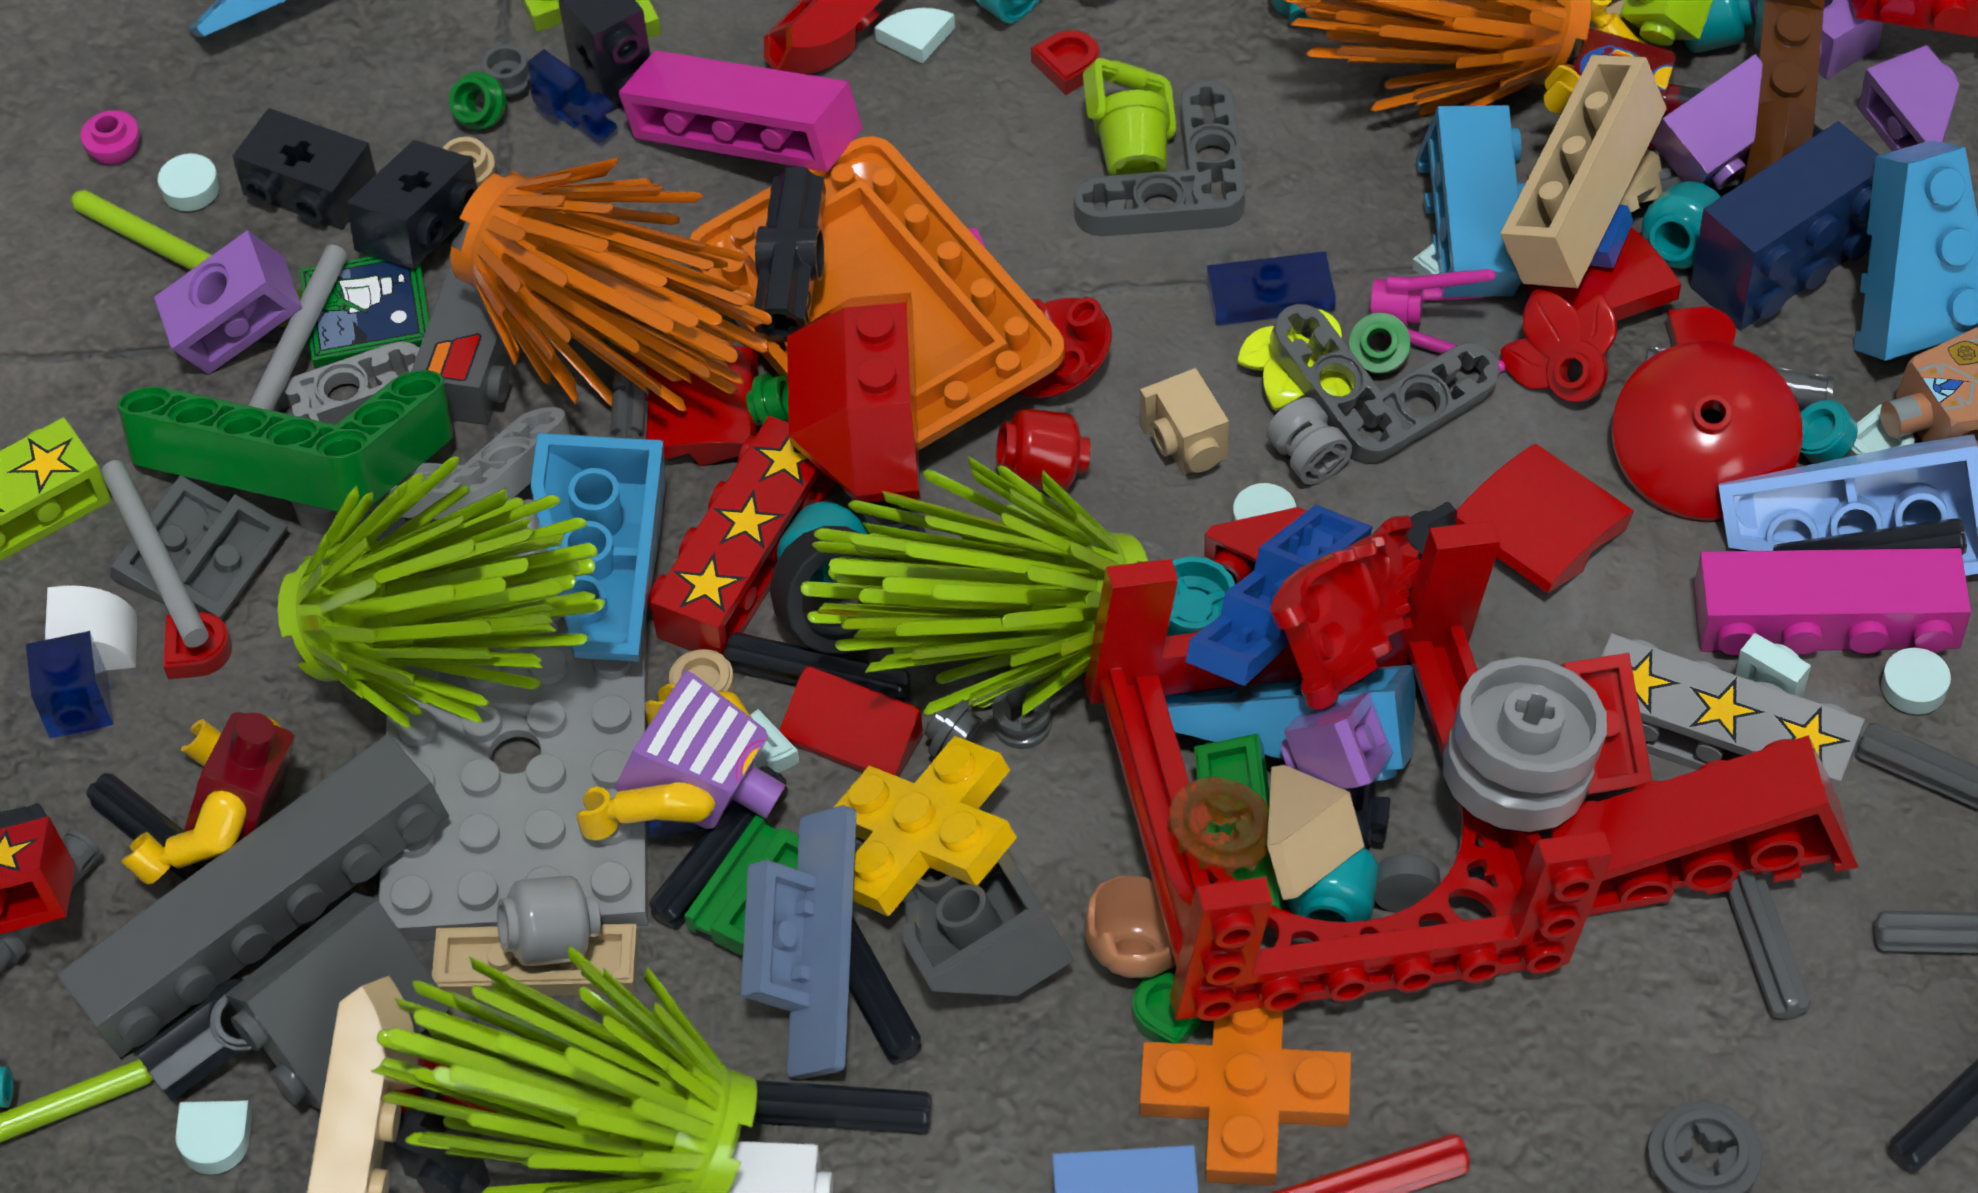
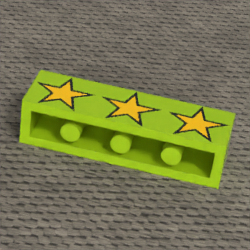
M64 417L44 428L31 432L25 438L0 450V561L111 502L98 464Z

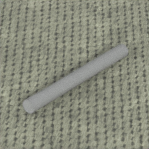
M336 245L325 247L300 298L302 309L292 315L248 406L274 410L347 260V253L341 247Z
M120 460L106 463L101 469L102 477L184 644L188 647L202 645L208 639V631L125 464Z

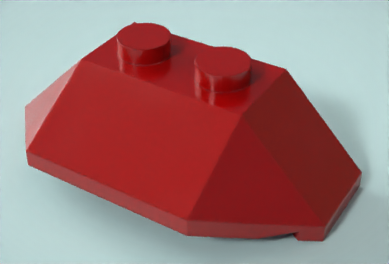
M911 292L849 298L787 336L790 443L824 474L843 486L844 492L854 501H886L882 491L913 499L920 498Z

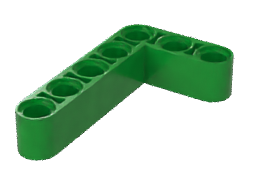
M417 370L399 375L336 425L158 386L132 390L123 395L117 404L129 457L133 464L338 512L355 486L358 487L359 499L353 510L369 492H374V504L446 445L453 437V426L444 379L440 373L430 370Z

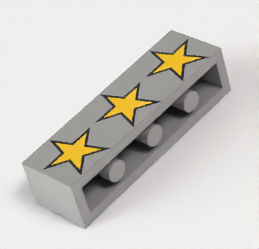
M1611 633L1601 657L1630 653L1646 747L1649 754L1698 770L1702 765L1711 761H1728L1760 751L1766 745L1777 740H1794L1809 735L1839 799L1856 755L1865 718L1850 714L1834 704H1820L1790 694L1772 683L1755 682L1722 671L1714 664L1706 661H1693L1660 650L1647 641L1630 640Z

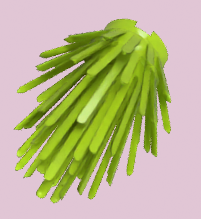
M969 456V467L972 469L971 472L975 481L1018 507L1011 504L1004 505L933 470H925L923 476L929 482L1001 516L1000 522L882 491L886 502L928 515H920L858 500L851 501L848 507L857 513L962 536V539L870 523L863 524L871 534L821 528L814 532L816 539L825 540L811 544L821 553L896 559L833 558L829 562L828 575L831 579L836 580L837 583L804 581L800 587L801 592L808 597L860 600L863 603H872H824L818 611H811L807 614L808 620L812 623L842 624L841 627L843 629H860L853 636L855 638L837 640L835 647L838 650L853 651L893 648L894 654L886 655L880 662L871 663L865 673L994 656L941 672L935 677L937 683L946 684L993 669H1001L1010 665L1011 667H1016L930 702L923 711L925 715L934 714L954 706L962 700L966 701L968 699V706L986 708L993 704L995 697L1025 683L1033 684L1060 670L1026 693L1022 716L1030 712L1087 670L1090 662L1089 656L1091 645L1093 644L1106 566L1148 562L1145 550L1134 536L1126 533L1108 532L1044 470L1042 471L1043 490L1060 506L1007 467L998 466V475Z
M458 456L448 459L425 480L424 474L417 473L396 487L359 526L358 524L373 504L374 492L367 493L353 510L359 499L358 487L355 486L347 496L327 533L323 535L314 554L304 557L305 561L298 567L296 572L285 575L278 595L277 612L281 636H292L297 650L305 660V662H300L298 666L314 679L324 682L340 681L362 700L364 697L397 723L411 729L408 716L391 703L412 715L420 716L423 715V712L417 703L405 696L428 705L427 703L478 723H483L478 712L474 711L475 705L486 706L489 704V701L481 694L403 669L405 666L530 690L537 689L541 685V681L537 678L475 666L543 669L539 663L542 659L533 653L489 652L488 648L520 649L521 647L582 645L588 640L587 634H524L557 631L550 625L552 623L551 617L598 612L605 603L603 599H594L596 594L587 591L557 596L562 591L570 590L575 586L576 576L591 574L595 570V563L591 559L598 554L595 545L583 543L517 557V554L561 546L565 536L564 533L587 526V522L584 519L576 517L533 530L527 528L532 517L522 518L558 505L561 499L555 495H548L525 504L524 500L519 497H514L507 501L509 495H505L506 487L430 523L433 518L470 493V487L462 485L449 492L379 542L376 541L381 534L456 469L460 460Z
M567 946L568 959L581 969V975L617 1005L613 1008L586 987L579 988L581 1000L604 1017L603 1025L473 957H469L472 969L496 982L491 984L493 991L479 985H474L471 988L474 998L495 1008L455 992H446L422 981H413L412 985L416 992L422 996L479 1018L516 1035L395 998L399 1009L414 1014L416 1023L429 1029V1033L433 1038L401 1028L382 1029L376 1037L379 1045L447 1067L440 1066L433 1070L397 1059L385 1058L379 1067L370 1072L495 1110L497 1113L397 1091H390L382 1097L383 1101L446 1116L443 1119V1124L450 1129L564 1150L427 1131L425 1134L415 1132L407 1137L405 1142L412 1145L448 1149L444 1154L517 1162L529 1168L582 1170L624 1176L487 1187L482 1193H728L741 1164L740 1161L732 1159L738 1143L741 1124L752 1127L757 1101L756 1080L754 1077L741 1074L725 1066L692 1021L648 967L645 969L644 981L664 1005L663 1007L659 1002H655L653 1012L649 1011L604 967L602 973L575 948Z

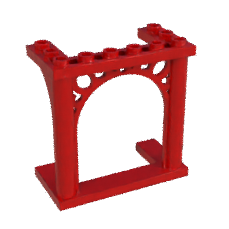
M1494 521L1430 528L1409 598L1411 611L1403 616L1406 627L1388 636L1392 650L1376 660L1378 667L1412 664L1443 760L1448 736L1454 726V716L1460 694L1471 675L1478 671L1469 646V640L1501 543ZM1172 559L1106 566L1093 644L1090 650V662L1087 667L1084 684L1090 705L1104 703L1177 966L1170 992V1000L1176 1020L1199 1017L1202 1020H1218L1229 1016L1235 1011L1264 1007L1271 1011H1282L1290 1009L1300 1002L1327 998L1340 1002L1351 1001L1369 992L1398 989L1402 992H1415L1427 988L1433 983L1461 979L1469 983H1479L1487 981L1498 974L1524 970L1541 974L1569 964L1612 857L1604 831L1542 839L1537 831L1525 832L1494 826L1473 816L1457 801L1461 820V840L1456 860L1446 877L1430 894L1413 906L1398 913L1368 921L1329 922L1295 915L1272 905L1273 900L1266 877L1237 881L1216 857L1204 834L1164 695L1242 685L1186 662L1190 639L1197 633L1166 636L1178 584ZM1290 644L1246 685L1301 678L1300 670ZM1476 840H1478L1479 846L1475 845ZM1482 866L1484 869V879L1469 877L1467 871L1470 868ZM1459 895L1471 897L1485 905L1491 912L1492 917L1465 921L1455 914L1448 900ZM1437 920L1441 923L1424 927L1419 926L1420 922ZM1266 924L1270 925L1276 932L1277 942L1273 948L1260 949ZM1298 938H1309L1314 941L1291 945V941Z

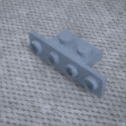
M845 805L801 818L799 824L797 870L769 860L748 865L741 997L790 1011L787 1074L789 1077L799 1080L839 1072L845 1067L856 835V810Z

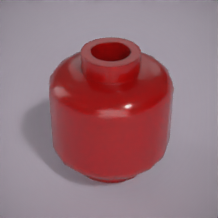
M1023 409L1014 415L1011 422H1003L1000 426L996 444V467H1007L1038 491H1044L1042 483V471L1044 470L1066 491L1073 483L1076 473L1085 474L1087 472L1091 454L1089 437L1081 436L1078 422L1069 413Z

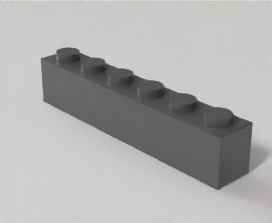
M387 733L57 973V976L117 1056L122 1058L135 1047L146 1044L153 1039L162 1027L189 1007L206 1000L219 984L228 980L248 964L262 959L272 946L295 929L319 917L329 904L358 883L372 878L382 865L412 843L425 839L438 824L449 817V814L431 781L394 738Z

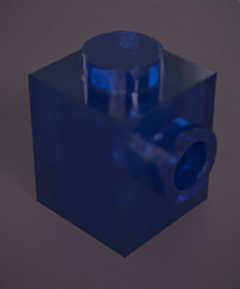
M90 631L26 644L31 697L49 738L113 725L108 675Z

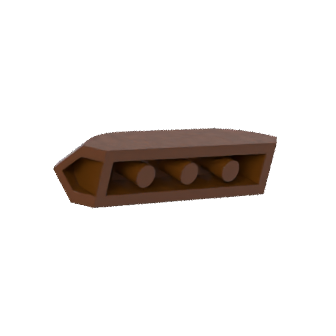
M1758 0L1753 55L1756 54L1763 63L1755 141L1743 159L1746 169L1741 174L1742 183L1795 150L1813 136L1825 0Z

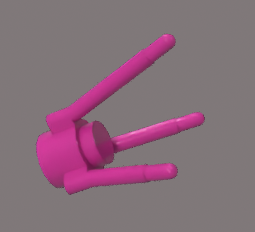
M1493 269L1415 277L1388 276L1387 279H1374L1370 314H1391L1400 319L1408 329L1410 323L1421 324L1424 301L1483 298L1442 297L1441 287L1492 281L1495 279L1496 273ZM1408 329L1411 344L1440 354L1456 346V344ZM1385 334V341H1392L1391 338L1387 334ZM1497 359L1499 373L1505 371L1506 367L1503 361Z

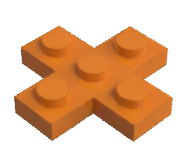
M1264 1007L1235 1011L1227 1017L1214 1020L1213 1045L1144 1042L1140 1116L1209 1120L1206 1182L1276 1186L1279 1123L1348 1127L1351 1052L1282 1049L1283 1010L1271 1011Z

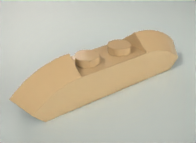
M390 976L359 987L339 1002L307 1193L389 1192L390 1172L380 1168L385 1141L395 1142L400 1124L401 1105L385 1102L382 1100V1097L393 1090L416 1088V1086L370 1071L379 1067L385 1058H393L418 1065V1057L379 1045L376 1039L378 1032L382 1029L401 1028L415 1033L409 1012L400 1010L395 1001V998L404 999Z

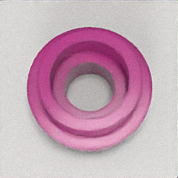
M110 110L91 117L83 125L80 138L85 151L93 156L95 160L102 164L114 165L122 163L133 156L137 149L140 131L136 120L130 114L123 111Z

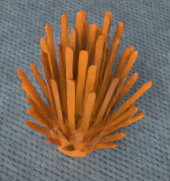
M1283 0L1297 4L1300 9L1305 10L1308 17L1319 19L1297 18L1290 25L1333 30L1328 31L1326 37L1334 42L1380 45H1341L1340 48L1314 47L1306 52V55L1309 57L1349 59L1347 62L1455 65L1456 68L1392 78L1386 81L1384 87L1387 89L1434 82L1443 83L1417 88L1415 92L1376 101L1370 109L1371 111H1380L1417 101L1415 106L1424 104L1419 111L1420 115L1434 113L1438 106H1453L1472 98L1475 99L1465 103L1464 106H1488L1531 84L1545 87V80L1558 66L1565 65L1574 69V65L1566 64L1571 54L1576 38L1587 40L1591 18V0Z
M620 157L527 178L513 170H510V175L507 177L494 173L473 193L460 216V219L469 223L462 250L454 246L451 247L450 261L453 274L458 280L476 288L513 365L515 366L519 357V347L514 339L515 337L541 380L545 384L550 385L552 373L575 405L578 397L576 380L554 353V348H557L610 406H612V396L614 393L567 344L572 337L645 392L646 387L681 411H686L683 399L624 358L603 339L605 338L670 381L678 382L684 379L691 383L689 373L691 372L729 394L738 391V388L730 381L738 384L744 383L738 372L727 367V362L734 363L738 357L736 350L733 348V340L759 353L767 352L769 348L767 340L722 319L721 316L723 314L753 328L760 324L770 325L772 323L771 316L767 312L752 307L755 303V298L752 294L740 290V287L671 262L675 261L708 272L712 267L717 269L728 267V263L720 257L740 262L748 258L749 255L620 221L675 225L680 222V218L675 214L622 209L620 207H613L614 205L609 203H597H695L704 197L703 194L699 192H661L664 186L652 183L647 178L569 184L606 176L615 167Z

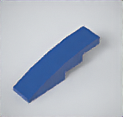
M1314 505L1259 547L1255 570L1225 592L1221 615L1190 639L1186 662L1245 686L1289 644L1284 629L1276 627L1270 612L1272 601L1284 580L1300 567L1370 536L1373 526L1319 505Z

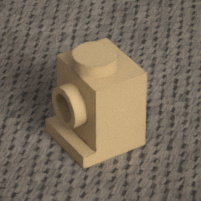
M1197 368L1140 389V427L1145 435L1152 433L1160 453L1165 457L1171 455L1183 476L1192 472L1200 473L1207 471L1218 462L1228 459L1229 420Z

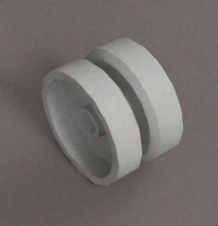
M1526 657L1492 661L1471 675L1459 697L1454 716V726L1449 733L1444 751L1443 776L1453 797L1473 816L1502 829L1533 832L1557 827L1578 812L1588 793L1594 775V765L1601 754L1607 736L1606 710L1596 691L1575 672L1551 661Z

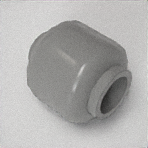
M573 876L518 880L511 886L507 898H499L497 904V930L501 948L504 952L512 951L517 961L524 966L572 962L568 959L567 946H572L584 956L588 947L589 937L599 936L601 920L598 901L595 896L586 897L580 883Z

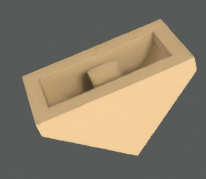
M1286 765L1271 767L1267 847L1283 900L1297 898L1365 847L1350 792Z

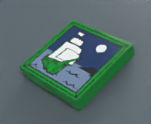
M373 256L347 260L309 336L314 369L390 343L408 342L420 347L430 321L422 264L420 263L415 269H411ZM316 266L300 269L303 292Z

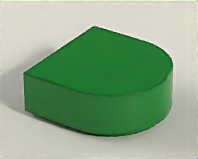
M1161 973L1154 977L1146 978L1138 985L1133 995L1132 1012L1134 1024L1137 1030L1152 1042L1185 1044L1203 1021L1199 1017L1176 1020L1170 1000L1174 973Z

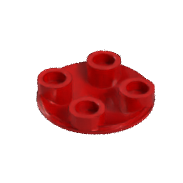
M1061 298L1046 303L1039 299H1031L1060 331L1064 339L1065 356L1060 366L1053 372L1019 391L1018 394L1033 398H1044L1065 393L1082 384L1101 366L1110 349L1112 327L1099 302L1094 298Z

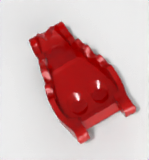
M1409 515L1392 516L1384 521L1372 535L1300 567L1284 580L1275 595L1270 612L1276 627L1284 629L1300 670L1301 692L1307 707L1316 710L1327 708L1338 699L1341 691L1378 668L1376 660L1392 650L1388 636L1406 627L1403 616L1411 611L1410 603L1406 598L1410 596L1409 589L1413 587L1421 561L1419 560V550L1415 549L1408 540V531L1413 527Z

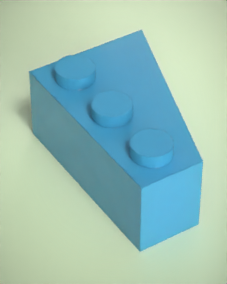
M1509 105L1438 106L1416 156L1418 173L1430 172L1433 193H1425L1423 201L1426 213H1435L1437 234H1433L1432 244H1434L1435 261L1438 264L1439 274L1493 269L1496 273V277L1492 281L1441 287L1442 297L1514 296L1521 283V278L1511 257L1507 254L1504 241L1500 235L1525 186L1524 182H1517L1515 164H1518L1521 158L1522 142L1519 128H1511Z
M1931 140L1876 156L1867 234L1872 236L1868 273H1862L1860 292L1865 294L1861 331H1855L1853 350L1882 360H1888L1942 344L1978 327V214L1965 147Z

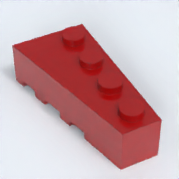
M1809 735L1794 740H1777L1766 745L1760 751L1728 761H1711L1702 765L1697 771L1665 781L1645 782L1638 785L1633 791L1599 802H1583L1575 815L1557 827L1551 828L1553 838L1605 832L1612 857L1588 916L1668 902L1674 894V889L1688 886L1695 891H1706V895L1733 890V881L1738 877L1739 872L1744 870H1752L1753 874L1771 872L1773 882L1775 883L1801 878L1800 866L1832 861L1834 872L1859 868L1840 801Z

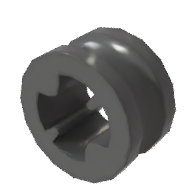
M1025 683L994 699L992 705L994 730L999 740L1009 747L1017 749L1032 748L1041 744L1050 733L1052 724L1049 698L1032 709L1034 720L1023 723L1022 717H1019L1017 723L1011 721V712L1023 708L1026 693L1035 688L1036 685Z

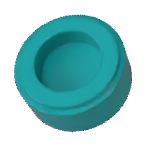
M1833 400L1818 401L1800 412L1803 429L1800 454L1808 462L1816 464L1840 459L1853 447L1858 434L1857 423L1839 402Z

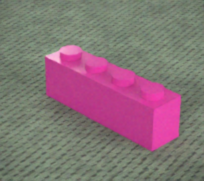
M657 50L650 55L619 91L628 122L636 139L796 167H807L808 169L825 172L829 171L850 142L863 129L849 81Z
M1961 548L1700 552L1694 584L1701 652H1723L1729 655H1740V650L1751 636L1756 633L1774 644H1781L1790 648L1796 654H1808L1814 651L1853 650L1858 653L1867 654L1880 650H1902L1906 648H1922L1935 653L1946 649H1961L1971 615Z

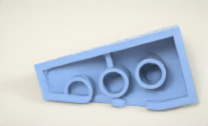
M1974 434L1908 444L1719 483L1718 485L1728 548L1747 551H1773V547L1780 543L1958 518L1964 524L1967 540V551L1962 555L1965 576L1978 574V445Z

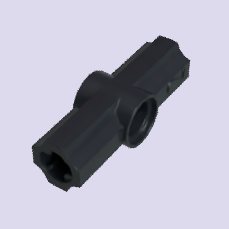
M786 167L781 175L773 177L766 226H759L756 234L755 266L758 284L754 308L767 312L772 318V323L770 325L760 324L754 328L755 332L763 333L773 342H787L788 335L808 324L810 308L812 306L814 281H821L823 275L824 238L821 226L826 187L824 177L813 174L807 167Z

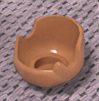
M1117 876L1099 883L1089 899L1085 921L1086 942L1097 961L1102 966L1107 967L1110 972L1127 978H1151L1175 967V959L1153 880L1143 876Z

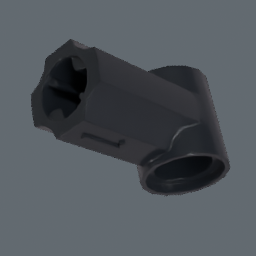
M230 979L219 984L210 993L208 1000L136 1051L137 1056L149 1074L171 1101H174L240 1051L251 1049L237 1030L227 1028L220 1022L222 1010L230 1002L225 994L244 979Z

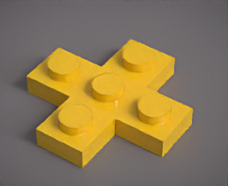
M954 736L915 783L870 765L865 769L833 807L845 805L855 809V836L866 840L855 852L854 902L889 917L929 868H933L975 887L979 885L1017 839L1007 820L979 809L1011 771L1001 753Z

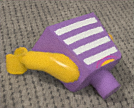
M685 670L676 685L673 683L666 684L659 689L657 693L659 701L649 700L644 704L648 728L634 747L614 787L615 790L619 791L614 799H611L606 789L597 786L592 787L585 792L582 798L586 811L581 810L576 815L582 835L589 840H602L611 836L618 828L619 822L621 824L652 820L689 822L708 829L716 827L732 800L767 819L786 785L753 766L768 739V734L765 728L753 720L739 697L731 691H716L695 674Z

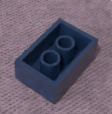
M1838 121L1705 207L1702 214L1690 288L1713 308L1728 315L1735 327L1742 331L1760 318L1768 319L1774 316L1788 299L1803 289L1811 290L1819 286L1833 269L1848 259L1857 260L1869 251L1872 236L1867 234L1875 158L1879 154Z

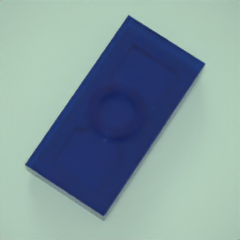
M1326 251L1207 265V283L1216 325L1278 318L1279 314L1286 307L1295 304H1307L1326 312L1335 311L1336 295Z

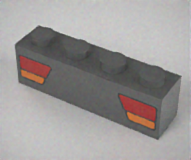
M466 221L456 246L460 250H462L464 237L469 223ZM450 263L411 371L430 370L440 373L444 379L451 420L489 425L496 402L503 403L506 399L510 380L508 367L511 359L476 288L458 280L453 274ZM514 337V339H515V341H516V343H517V345H518V347H519L518 354L520 355L523 349L521 348V346L519 345L518 341H517L516 338Z

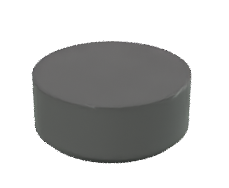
M1398 854L1382 860L1378 863L1375 902L1382 908L1396 913L1413 906L1440 884L1439 868L1431 860L1415 854Z

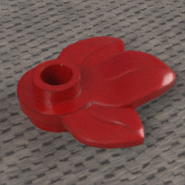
M1535 290L1528 299L1523 313V330L1526 337L1512 341L1501 348L1502 361L1507 371L1523 386L1530 389L1551 388L1559 398L1569 402L1581 403L1593 399L1606 384L1608 365L1605 355L1617 336V321L1612 307L1603 295H1598L1582 304L1576 310L1558 294L1545 290ZM1579 360L1583 367L1582 375L1577 381L1571 382L1567 375L1568 367L1573 361Z

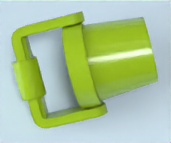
M1096 59L1083 72L1087 115L1089 118L1094 119L1095 133L1100 138L1109 176L1167 171V140H1170L1176 131L1171 83L1166 77L1149 72L1141 67L1116 60ZM1103 80L1133 90L1121 91L1105 98Z

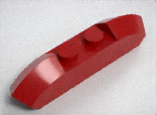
M800 0L764 35V59L772 69L806 75L822 71L837 64L855 50V34L868 26L879 15L875 6L881 0Z

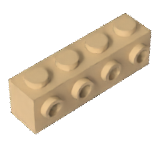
M1591 55L1500 233L1507 254L1511 257L1523 284L1579 287L1667 109L1646 57Z

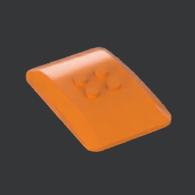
M876 136L860 137L850 142L846 150L828 172L809 169L813 174L824 177L826 196L821 226L824 238V268L821 281H814L812 306L808 323L849 298L911 292L918 451L1040 380L1060 366L1065 356L1064 339L1060 331L890 142ZM771 186L704 223L693 231L689 238L749 255L748 258L740 262L720 257L728 263L726 268L717 269L712 267L708 272L695 269L740 287V290L752 294L754 298L756 297L758 284L755 266L756 234L759 226H766ZM734 319L741 328L767 340L769 348L762 355L779 375L785 377L788 384L787 342H773L763 333L755 332V328Z

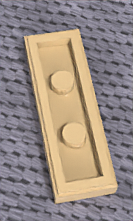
M601 924L599 936L589 937L584 957L602 973L604 967L631 994H636L639 945L637 924ZM497 927L436 928L432 978L439 988L446 992H455L468 998H474L471 991L474 985H479L493 991L491 984L496 981L472 969L469 957H473L546 996L579 995L578 990L580 987H586L596 995H604L581 975V969L573 962L539 966H524L520 964L512 951L504 952L501 948Z

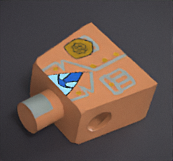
M1978 327L1920 353L1908 362L1896 393L1897 399L1884 402L1881 406L1882 425L1890 437L1898 438L1917 432L1922 441L1927 442L1974 434L1978 445Z

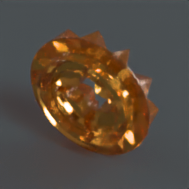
M1209 777L1190 782L1174 797L1170 807L1168 832L1174 834L1178 840V853H1191L1198 858L1200 870L1211 864L1221 867L1227 876L1239 867H1246L1253 871L1260 860L1266 854H1269L1267 847L1269 806L1251 788L1234 780ZM1211 820L1218 826L1226 823L1231 825L1236 822L1230 837L1222 831L1215 834L1207 833L1206 831Z

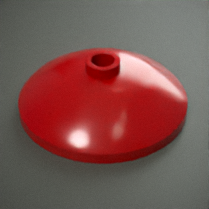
M1695 341L1675 345L1660 351L1642 363L1622 388L1616 402L1612 421L1614 452L1617 462L1631 486L1645 500L1658 509L1679 518L1702 522L1724 521L1719 483L1795 468L1800 455L1803 437L1802 419L1796 398L1789 385L1777 370L1768 362L1746 349L1714 341ZM1705 409H1715L1720 412L1723 420L1716 424L1708 423L1702 418L1701 412Z

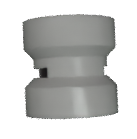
M1300 398L1287 404L1277 412L1267 427L1266 437L1280 454L1291 457L1290 467L1304 484L1314 485L1331 478L1342 469L1352 453V444L1339 428L1328 426V415L1314 398Z

